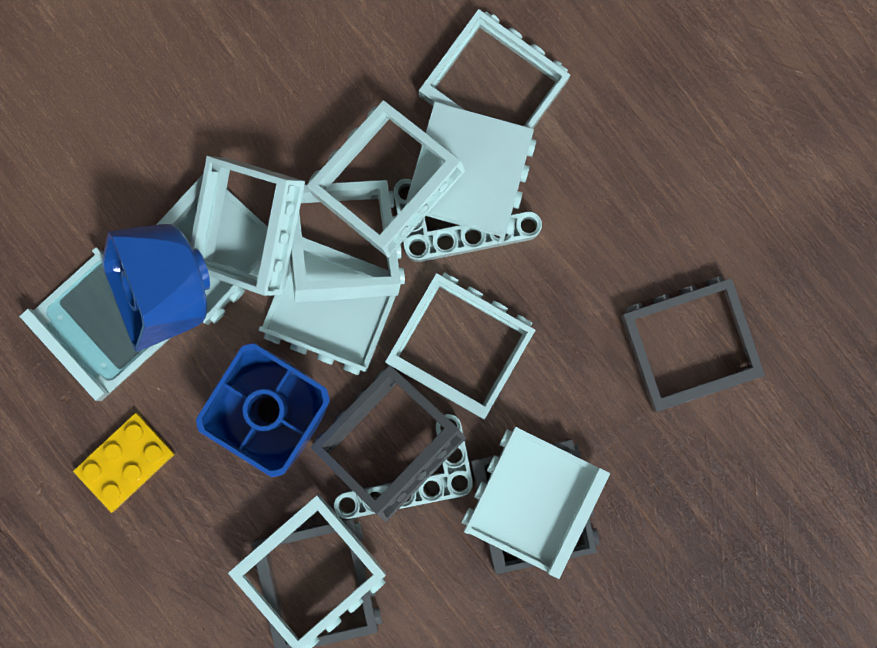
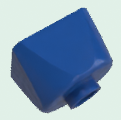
M158 224L108 232L102 265L129 339L136 352L170 339L203 323L207 315L205 290L210 289L208 269L200 251L197 248L191 249L185 235L177 226L173 224Z
M253 343L240 348L197 416L196 424L198 431L270 477L283 475L304 450L318 428L330 400L327 389L319 382L287 361ZM267 397L275 398L279 404L280 412L275 422H265L258 415V405Z

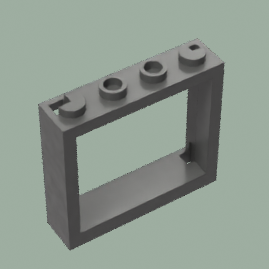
M722 276L707 280V287L698 290L695 285L680 289V296L671 299L669 294L653 298L654 304L644 308L642 303L626 307L627 313L620 316L653 412H658L765 376L732 278L723 281ZM724 290L750 368L661 397L635 319Z
M389 366L376 376L374 382L365 391L357 395L355 402L336 417L335 422L326 432L318 435L315 443L310 448L381 519L387 522L462 444L466 437L393 367ZM397 384L431 415L444 430L375 500L330 453Z
M572 439L549 443L582 459L578 444L573 445ZM494 455L471 460L477 489L481 482L487 483L484 467L489 466ZM593 510L589 517H594ZM590 518L582 531L584 543L575 545L570 558L597 553L595 545H600L597 528L591 527ZM489 543L495 574L534 566L520 558L504 560L502 549Z
M355 518L342 520L358 540L364 539L361 524L355 523ZM329 523L293 531L279 545L336 531ZM269 537L256 539L251 542L253 551ZM351 549L357 581L360 586L368 579L367 567ZM268 553L256 564L262 593L265 600L284 620L271 558ZM369 590L361 597L364 601L363 608L367 621L366 625L318 635L317 637L320 641L314 647L378 633V625L383 624L380 607L374 608L372 596H376V592L372 594ZM269 622L274 647L292 648Z

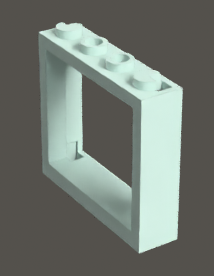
M478 9L419 90V97L432 106L437 102L464 110L435 88L478 29L481 28L555 81L553 87L524 125V127L533 129L568 82L570 74L567 73L568 70L561 65V62L557 60L552 62L544 56L545 52L535 44L528 45L521 40L522 35L511 27L506 29L500 25V20L494 14L484 13Z
M383 100L379 106H375L369 111L367 119L360 127H356L350 132L344 145L332 152L326 165L311 176L306 187L317 200L389 258L465 170L457 157ZM390 119L444 163L379 235L325 190Z
M207 156L190 246L191 249L197 248L202 254L209 276L264 296L282 295L305 181L230 158ZM230 170L276 184L258 277L213 262Z
M387 180L332 183L325 190L337 201L379 199L383 231L396 217L392 216L391 208L394 207L393 191H388ZM304 185L301 203L320 202L311 194L306 187L307 185ZM298 214L290 254L295 303L397 296L401 284H405L403 267L399 268L398 259H401V245L397 247L389 258L387 257L389 277L307 282L300 215Z
M445 272L442 276L436 273L385 363L485 419L534 334L535 329L531 328L532 322L523 316L517 315L514 318L507 314L508 308L494 300L489 304L482 300L483 294L469 286L465 290L457 285L459 280ZM439 287L522 334L483 404L476 402L400 358L402 351Z
M318 494L228 574L292 648H312L320 641L317 636L323 630L332 631L342 621L339 616L346 610L350 613L355 611L364 602L361 599L364 594L369 590L373 594L386 583L383 578L387 572ZM318 510L373 575L299 639L244 574Z

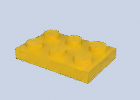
M135 413L73 472L104 506L113 513L176 453L138 413Z

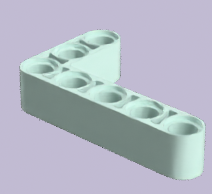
M402 179L394 187V198L398 214L403 210L406 200L399 197V191L403 187L411 186L412 180ZM533 212L511 215L512 218H516L512 234L504 238L503 243H501L494 234L461 225L427 232L424 217L419 225L405 238L403 243L406 255L411 261L423 262L532 240L539 234L542 228V221ZM523 220H532L536 225V230L533 233L524 232L521 229V222ZM471 230L477 231L481 236V241L477 244H469L465 239L466 233ZM442 236H449L454 244L450 249L443 250L438 247V239ZM416 241L422 242L426 247L425 252L419 256L413 255L410 252L411 244Z
M445 414L446 418L456 422L457 428L463 433L460 420L452 414ZM438 422L436 423L437 436L441 433ZM465 441L458 447L462 451L461 460L451 463L446 459L443 462L444 472L432 474L399 509L462 497L471 491L472 476ZM463 475L467 478L468 484L464 490L457 491L452 487L451 481L455 476ZM428 481L437 482L440 486L439 493L435 496H428L423 490L424 484ZM392 483L364 489L369 494L372 492L382 494ZM353 490L341 493L334 503L336 514L344 519L376 514ZM349 497L354 500L355 510L353 512L346 513L341 509L340 501L342 498Z

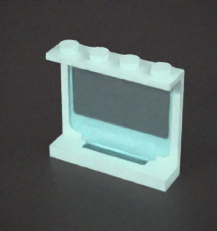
M96 247L92 250L95 255L36 309H27L19 317L94 400L102 401L169 339L138 352L134 350L102 265L104 251Z

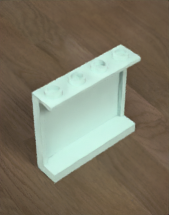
M435 102L426 134L461 161L465 172L426 216L500 236L499 242L503 243L505 235H511L516 218H512L511 213L513 208H519L523 192L518 191L520 182H526L530 166L525 165L527 156H533L537 140L532 139L534 129ZM423 145L405 206L444 163Z
M203 175L156 224H173L183 232L189 244L191 243ZM227 189L213 262L258 277L268 227ZM209 276L210 289L205 290L207 315L203 323L207 325L211 322L217 323L226 313L223 308L230 301L235 303L245 290Z
M302 237L307 282L389 277V272L386 269ZM289 259L283 294L274 296L262 327L260 326L259 331L265 333L264 339L277 344H280L281 339L292 343L290 346L292 350L305 355L307 350L318 353L316 359L331 365L334 360L344 363V370L359 375L360 370L367 372L396 296L295 303Z
M514 426L512 431L506 430L500 442V445L504 447L500 456L494 455L487 471L491 475L487 483L481 482L474 497L479 500L474 510L468 508L461 523L466 525L464 528L465 533L486 541L560 579L610 473Z

